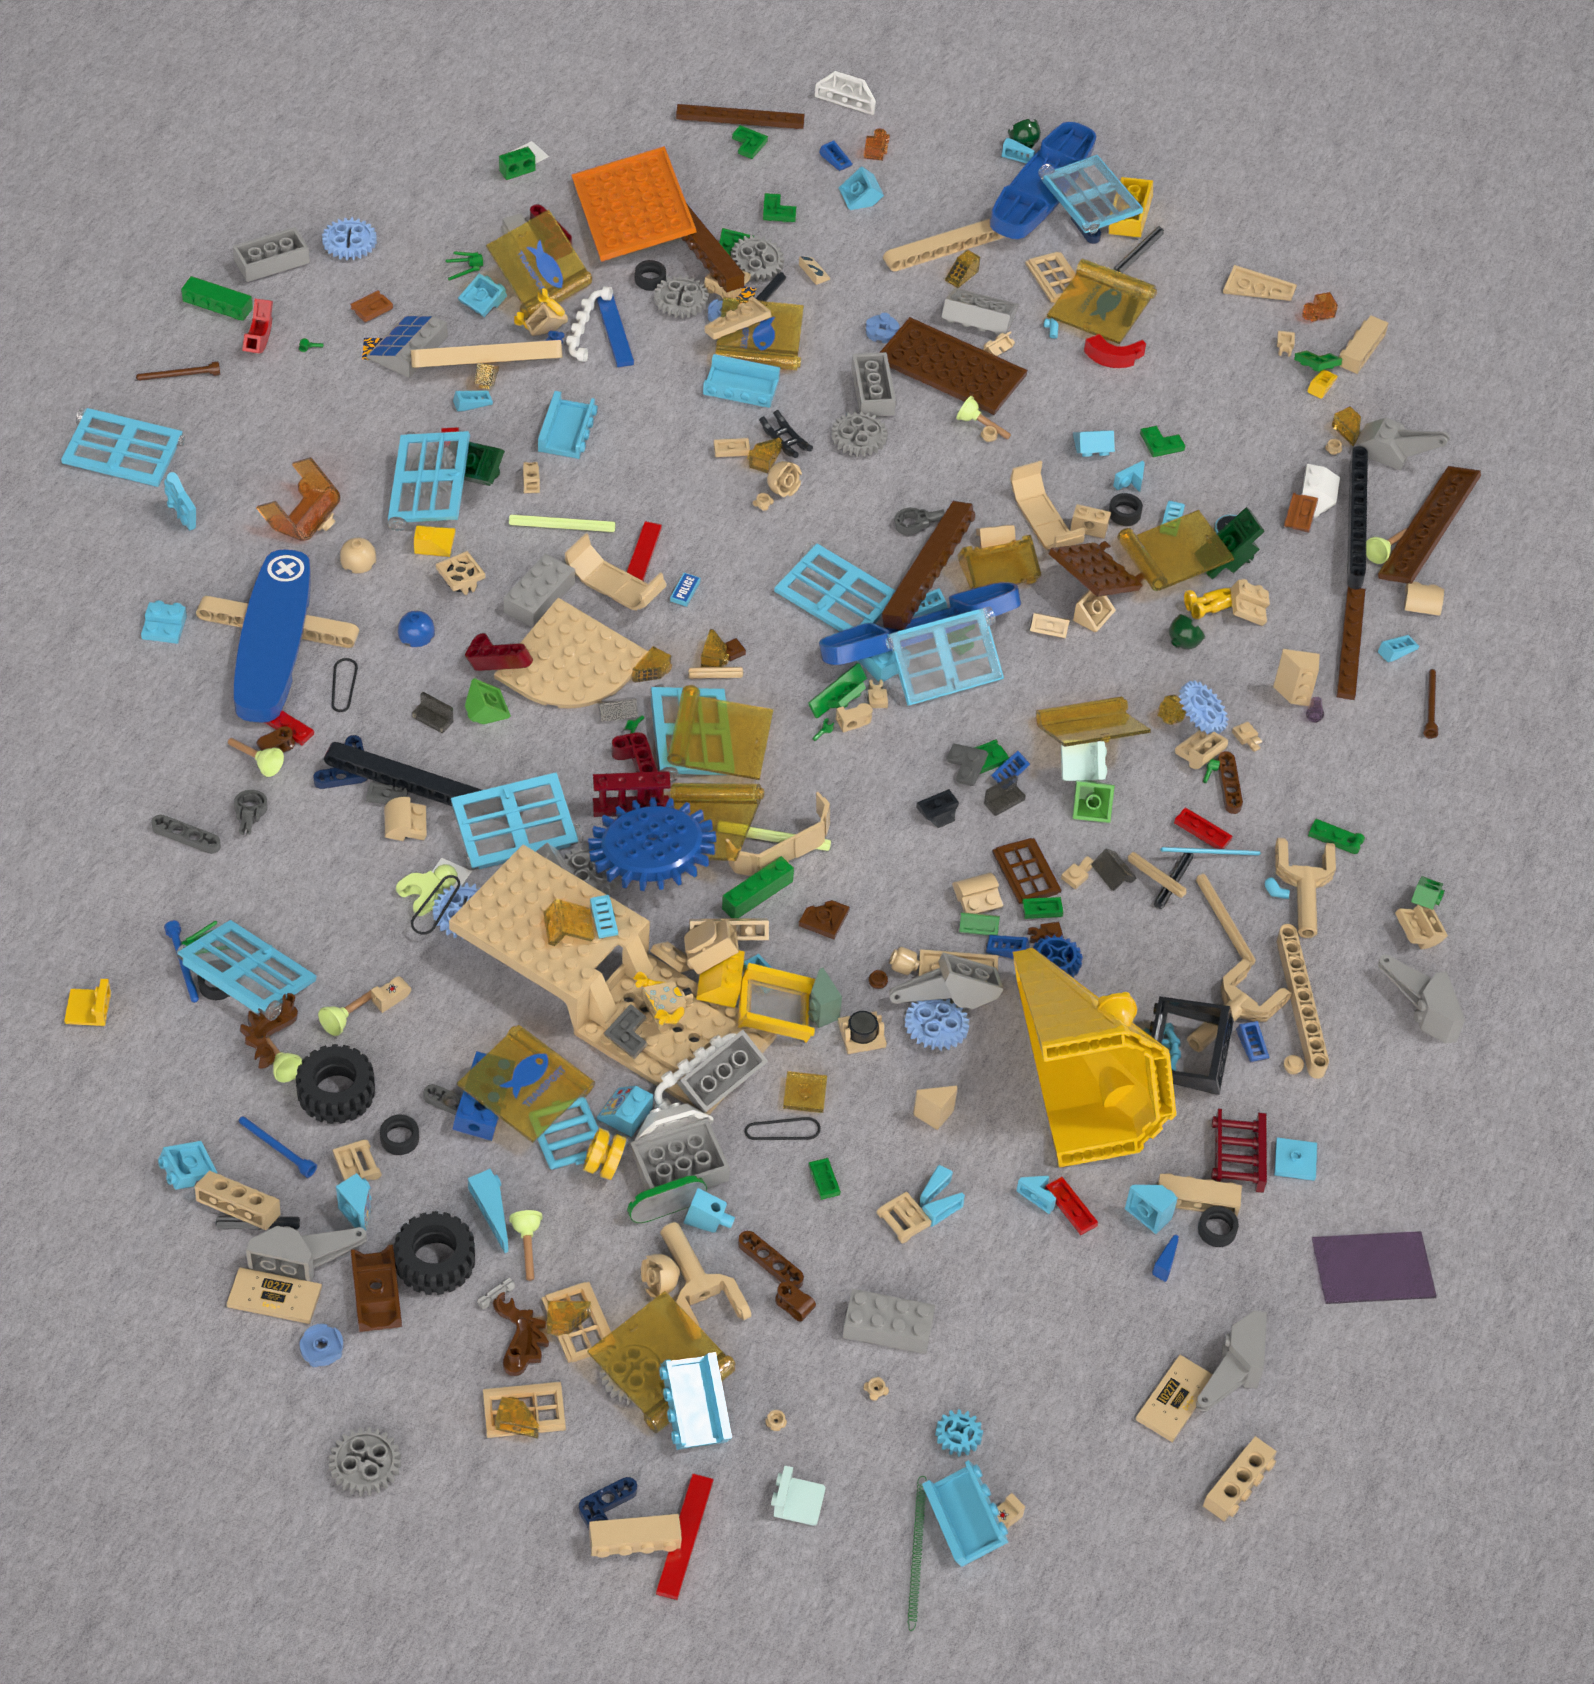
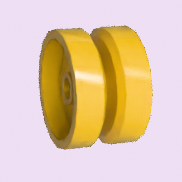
M599 1127L587 1150L583 1170L593 1174L599 1168L600 1163H602L600 1177L611 1180L621 1159L626 1137L616 1134L608 1145L609 1131Z

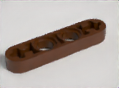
M1224 751L1218 756V761H1220L1218 772L1224 806L1227 812L1238 814L1242 809L1243 799L1236 760L1231 752ZM1224 773H1231L1234 777L1228 778ZM1232 787L1236 792H1229L1226 788Z
M747 1230L739 1235L738 1246L750 1258L781 1283L790 1282L798 1289L802 1287L804 1275L795 1265L754 1232ZM744 1239L747 1240V1241H748L749 1239H751V1243H750V1242L744 1243ZM760 1250H765L769 1255L762 1258L757 1253ZM781 1263L784 1265V1269L776 1270L773 1268V1265ZM791 1277H792L793 1279L797 1277V1278H798V1281H796V1280L790 1281V1279H791Z

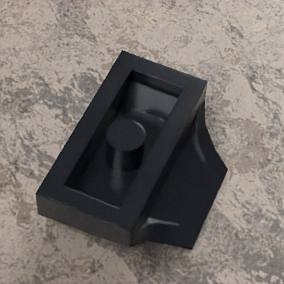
M947 789L917 802L916 808L927 820L931 821L937 828H940L955 821V813L959 801L950 789Z

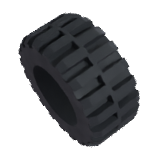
M332 1044L331 1047L325 1045L320 1047L318 1051L315 1049L310 1052V1056H305L302 1064L297 1068L296 1089L301 1108L310 1117L313 1118L315 1116L317 1121L323 1122L324 1120L327 1121V1124H334V1122L342 1124L346 1123V1120L350 1119L352 1121L357 1119L358 1114L360 1116L366 1112V1108L371 1106L373 1103L372 1099L375 1097V1077L373 1066L369 1062L368 1057L365 1054H361L356 1048L352 1050L350 1046L343 1045L341 1047L338 1044ZM331 1076H344L354 1082L349 1088L341 1092H327L318 1087L321 1081Z
M432 1211V1214L421 1213L420 1217L416 1218L414 1216L409 1219V1224L404 1223L400 1228V1232L395 1237L394 1257L399 1278L404 1280L406 1286H413V1290L418 1293L425 1291L426 1295H432V1293L441 1295L444 1294V1291L452 1292L456 1290L455 1286L457 1285L461 1287L465 1283V1278H470L472 1269L475 1267L474 1236L469 1231V1226L464 1222L461 1224V1219L457 1216L451 1217V1214L446 1212L438 1214V1211ZM431 1243L445 1244L454 1251L450 1258L439 1263H427L415 1255L420 1248Z

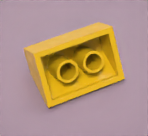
M739 950L733 956L700 973L696 999L735 1008L741 989L745 951Z

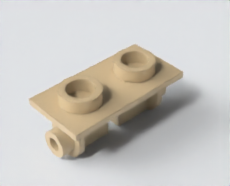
M1011 331L1007 334L1001 333L993 342L992 340L984 344L983 350L999 356L1002 354V351L1005 352L1012 348L1015 342L1012 338H1009Z

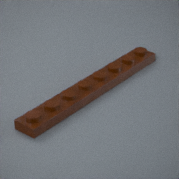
M677 104L676 119L804 129L805 114Z
M1349 586L1347 588L1337 698L1355 700L1366 591L1363 588L1351 589Z

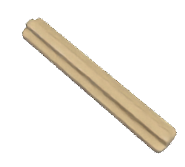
M1135 852L1128 855V862L1179 898L1186 895L1187 889L1140 855Z

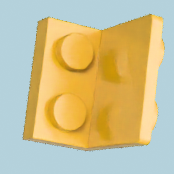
M100 979V984L96 986L95 990L70 989L64 1020L65 1024L105 1026L111 997L109 979Z

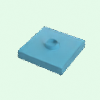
M1277 1137L1275 1143L1274 1175L1315 1181L1317 1143Z

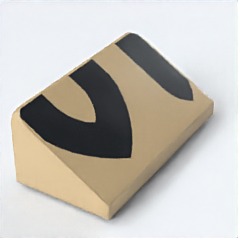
M799 257V266L816 285L830 280V277L814 258Z

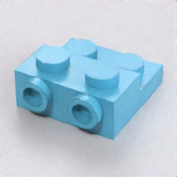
M479 273L458 299L461 303L485 317L493 307L498 308L507 297L504 286L499 283L495 284L489 276H483Z
M159 600L154 603L149 602L145 613L146 621L141 633L142 639L178 644L187 618L186 607L180 603L169 605Z
M201 1141L163 1147L158 1158L159 1167L161 1169L165 1168L167 1172V1183L169 1185L173 1184L175 1190L194 1187L196 1181H200L209 1171L217 1173Z

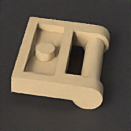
M361 1140L333 1149L334 1158L344 1181L356 1173L361 1179L365 1178L366 1180H377L382 1176L370 1152L371 1146L368 1140ZM356 1152H362L369 1170L363 1171Z
M907 1191L881 1206L876 1212L898 1235V1240L902 1244L906 1243L912 1236L931 1226L932 1222ZM894 1210L908 1229L904 1231L889 1212Z

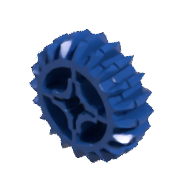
M1055 934L1052 938L1046 935L1044 939L1040 938L1038 943L1035 942L1033 945L1035 950L1073 978L1082 967L1083 956L1079 947H1076V942L1070 943V938L1065 940L1063 935L1060 938L1056 937Z

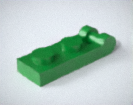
M1315 819L1308 834L1311 838L1324 843H1333L1335 847L1352 854L1359 853L1360 845L1365 840L1364 835L1361 833L1354 834L1319 819Z

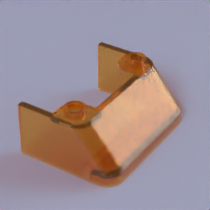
M312 457L292 463V466L302 477L298 483V491L303 496V499L289 516L276 501L256 507L275 531L300 541L311 539L340 502L339 491Z

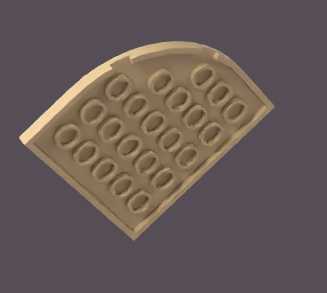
M557 598L521 642L533 657L532 664L521 669L497 670L494 678L539 704L546 706L547 704L558 706V708H581L599 703L602 699L610 695L613 696L622 689L648 658L649 651L562 599Z

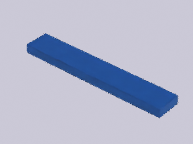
M613 294L610 301L603 300L602 296L597 297L596 301L617 367L634 365V359Z

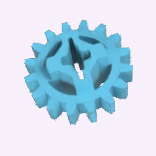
M958 1409L957 1414H954L952 1410L949 1411V1417L943 1414L941 1421L937 1422L935 1435L938 1436L937 1443H943L942 1450L950 1449V1455L955 1451L958 1457L961 1456V1452L969 1455L970 1449L976 1451L977 1445L981 1444V1437L983 1435V1430H980L981 1422L975 1423L977 1417L973 1416L970 1418L969 1411L961 1414L960 1409Z

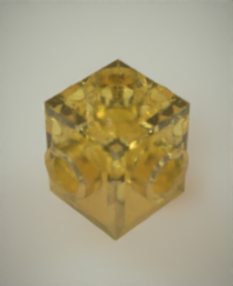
M1175 694L1165 696L1159 705L1157 716L1169 725L1182 722L1186 716V711L1182 709L1184 705L1179 702L1182 699Z

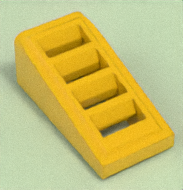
M1324 369L1311 381L1307 390L1308 393L1322 399L1338 376Z

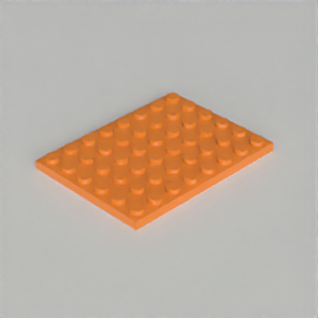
M665 146L571 174L601 262L697 232Z

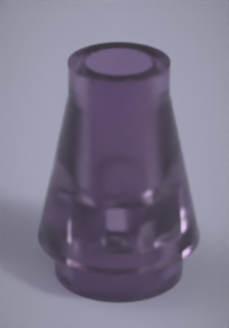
M1313 697L1306 711L1308 720L1313 723L1320 722L1324 717L1322 699L1320 697Z

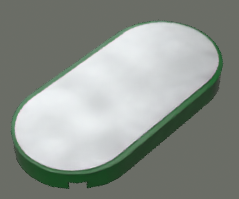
M692 1175L639 1193L635 1197L636 1200L633 1203L632 1201L629 1203L627 1212L632 1221L646 1223L690 1207L697 1188L706 1192L707 1186L702 1178Z

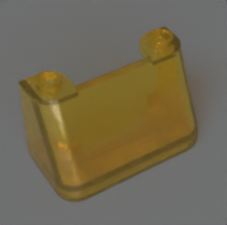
M1031 534L1022 536V540H1012L1010 543L980 549L979 547L973 549L972 546L963 547L957 555L970 589L999 582H1010L1013 584L1026 582L1027 584H1033L1042 575Z

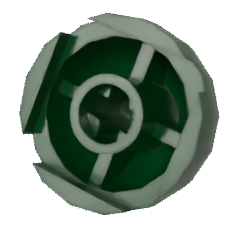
M1030 119L1022 120L1015 123L1011 131L1010 129L1008 130L1010 139L1030 149L1040 139L1041 130L1036 119H1034V122H1031Z
M1182 614L1175 617L1169 627L1171 643L1178 649L1180 647L1187 650L1196 648L1205 639V635L1198 625L1194 627L1191 624L1193 621Z

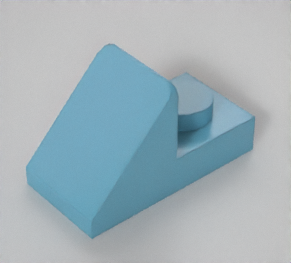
M1141 461L1116 473L1113 486L1119 490L1132 484L1140 492L1145 462Z
M1049 1176L1021 1177L1018 1180L1016 1190L1018 1193L1048 1214L1054 1210L1056 1198L1050 1191L1045 1190Z

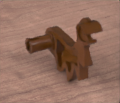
M287 993V997L286 994L283 995L281 1005L274 1008L270 1006L265 1011L260 1009L259 1015L248 1011L249 1026L244 1024L240 1026V1032L246 1036L245 1044L256 1049L254 1060L260 1057L258 1067L260 1069L269 1067L275 1061V1053L273 1048L267 1043L266 1038L297 1020L298 1010L294 1006L296 997L292 993Z
M502 1292L498 1295L497 1299H494L493 1308L500 1317L510 1320L517 1328L504 1356L503 1369L510 1376H519L524 1373L529 1363L542 1362V1352L539 1346L548 1347L549 1341L539 1329L545 1328L546 1322L533 1318V1310L517 1309L513 1298L510 1299L509 1303H504L505 1292Z

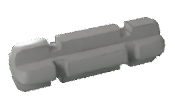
M510 1278L502 1281V1285L498 1284L489 1290L486 1296L482 1295L478 1298L477 1304L481 1309H486L490 1306V1303L493 1304L494 1299H497L500 1293L505 1292L506 1295V1291L510 1292L515 1288L514 1282Z

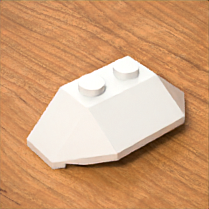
M834 71L816 83L815 97L871 115L875 114L876 101L865 80Z
M1306 464L1301 494L1318 498L1314 518H1317L1321 513L1336 505L1340 477L1325 467Z
M680 1102L674 1103L665 1110L661 1108L651 1110L634 1141L704 1119H708L711 1125L714 1120L712 1116L688 1103L682 1105Z

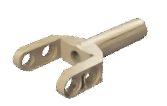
M1277 838L1275 845L1276 874L1284 882L1297 887L1298 934L1303 938H1312L1317 935L1316 888L1323 887L1333 879L1336 871L1335 844H1325L1324 854L1322 855V868L1298 865L1289 866L1288 841L1286 838Z
M1246 959L1239 962L1223 977L1221 986L1222 1000L1224 1005L1231 1007L1234 1022L1238 1018L1252 1022H1266L1289 1001L1292 993L1286 988L1279 989L1266 1002L1258 1006L1256 1001L1236 987L1247 977V973L1252 967V963ZM1206 1022L1200 1025L1187 1038L1190 1047L1196 1052L1203 1051L1216 1039L1218 1025Z
M674 1222L663 1227L660 1234L686 1281L676 1301V1312L690 1339L693 1342L701 1339L699 1323L690 1306L715 1296L722 1290L725 1292L737 1317L742 1320L750 1318V1308L734 1278L722 1274H706L679 1223Z

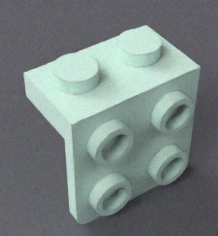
M1105 742L1063 743L1061 745L1062 779L1064 781H1098L1106 779L1107 766L1105 765L1107 749Z
M784 1466L783 1473H778L776 1486H779L778 1493H773L771 1505L775 1506L773 1517L812 1526L816 1525L825 1494V1486L792 1478L793 1467Z

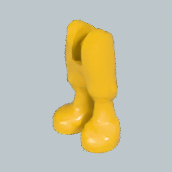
M1231 588L1207 592L1203 597H1197L1196 593L1192 590L1185 591L1184 603L1186 609L1191 611V616L1194 619H1201L1206 613H1216L1232 607Z

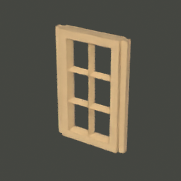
M1061 252L1035 257L1025 262L1050 302L1056 303L1087 293L1086 288ZM1056 260L1060 267L1052 269L1048 262ZM1045 263L1049 270L1041 272L1037 265ZM1063 271L1067 279L1060 280L1056 273ZM1052 274L1056 282L1049 283L1045 276ZM1071 282L1075 290L1067 291L1063 284ZM1060 285L1064 292L1056 294L1052 287Z
M583 1282L541 1298L568 1363L608 1351L609 1348L615 1347L616 1342L590 1282ZM581 1293L587 1307L576 1310L570 1296ZM566 1298L572 1312L561 1315L555 1301ZM588 1309L595 1325L583 1328L581 1321H579L578 1327L580 1330L569 1334L563 1319L574 1316L577 1322L578 1314ZM597 1329L602 1343L592 1347L586 1332ZM582 1334L587 1349L576 1352L571 1337Z
M561 1382L483 1389L487 1438L566 1430ZM554 1394L555 1405L538 1406L537 1396ZM532 1396L533 1407H527V1409L534 1412L535 1427L532 1422L516 1423L515 1413L526 1412L527 1409H515L514 1398ZM509 1399L510 1409L493 1411L492 1400ZM556 1409L557 1419L539 1421L538 1410ZM511 1413L512 1424L494 1425L493 1415Z

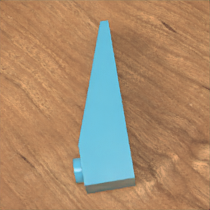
M488 1169L468 1178V1190L504 1253H507L508 1237L500 1186L502 1185L498 1175H494L491 1169Z

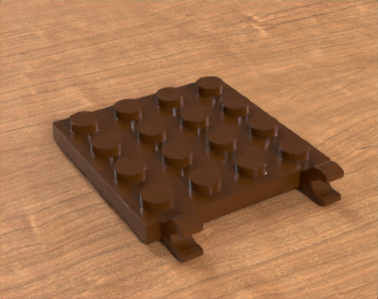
M1106 541L1101 542L1099 545L1092 542L1051 548L1048 553L1097 597L1139 591L1143 586L1141 582L1148 578L1143 573H1139L1136 576L1131 575L1125 570L1124 566L1115 562L1113 557L1105 552V549L1111 547Z

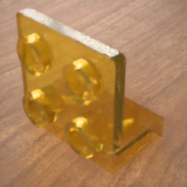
M555 899L543 912L548 945L556 946L565 935L590 942L595 939L590 908Z

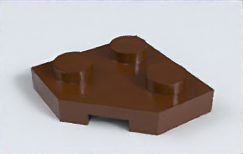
M833 900L827 901L824 905L818 907L814 905L807 907L799 921V927L835 940L850 911V907Z

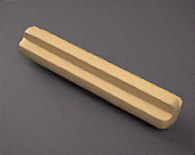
M695 667L689 668L688 675L690 679L742 678L743 668Z

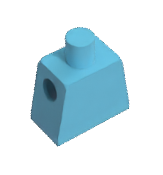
M697 1188L683 1223L715 1233L719 1224L731 1229L735 1217L724 1213L727 1206L725 1201Z

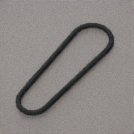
M342 658L334 665L332 708L337 712L347 711L351 704L358 665L350 658ZM342 661H351L355 665L348 705L344 709H337L334 706L336 668Z
M445 876L412 917L411 927L417 934L427 935L435 929L460 887V880L457 876ZM448 878L456 879L458 885L433 927L426 932L415 929V918L443 882Z
M812 1117L753 1122L745 1127L744 1132L751 1140H810L819 1135L821 1126ZM811 1120L818 1127L816 1134L809 1137H752L747 1132L748 1128L754 1125Z

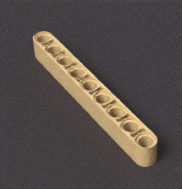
M990 219L890 249L883 255V260L895 272L1002 239L1005 236L993 231L989 224Z
M561 340L410 350L412 368L563 358Z
M204 596L197 608L196 615L205 621L242 628L248 603ZM306 615L302 639L351 648L356 642L359 628L347 622Z
M1284 924L1280 927L1278 933L1277 947L1287 988L1292 993L1290 1000L1307 1071L1311 1077L1319 1079L1324 1077L1329 1058L1297 930L1291 924Z

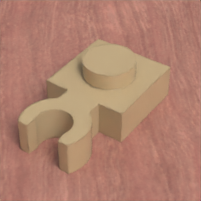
M1278 331L1277 347H1280L1278 354L1281 356L1282 352H1287L1288 357H1290L1295 344V333Z
M880 679L879 685H874L873 680H870V690H868L869 705L872 708H888L887 690L883 689V680Z

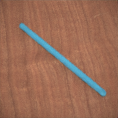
M1162 847L1160 849L1162 852L1261 854L1260 851L1177 847Z

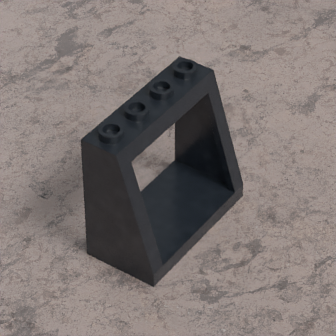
M1159 996L1158 1003L1154 1004L1153 1014L1155 1015V1020L1150 1023V1033L1161 1044L1168 1013L1218 1025L1209 1076L1172 1070V1078L1175 1085L1220 1095L1234 1024L1231 1007Z

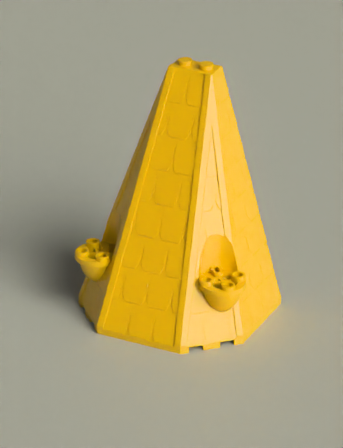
M1034 948L1013 952L1018 990L1059 1168L1140 1153L1144 1149V1143L1149 1138L1154 1139L1163 1130L1162 1125L1168 1119L1172 1120L1176 1116L1171 1060L1168 1048L1133 1023L1137 1014V1006L1129 992L1114 993L1099 998Z

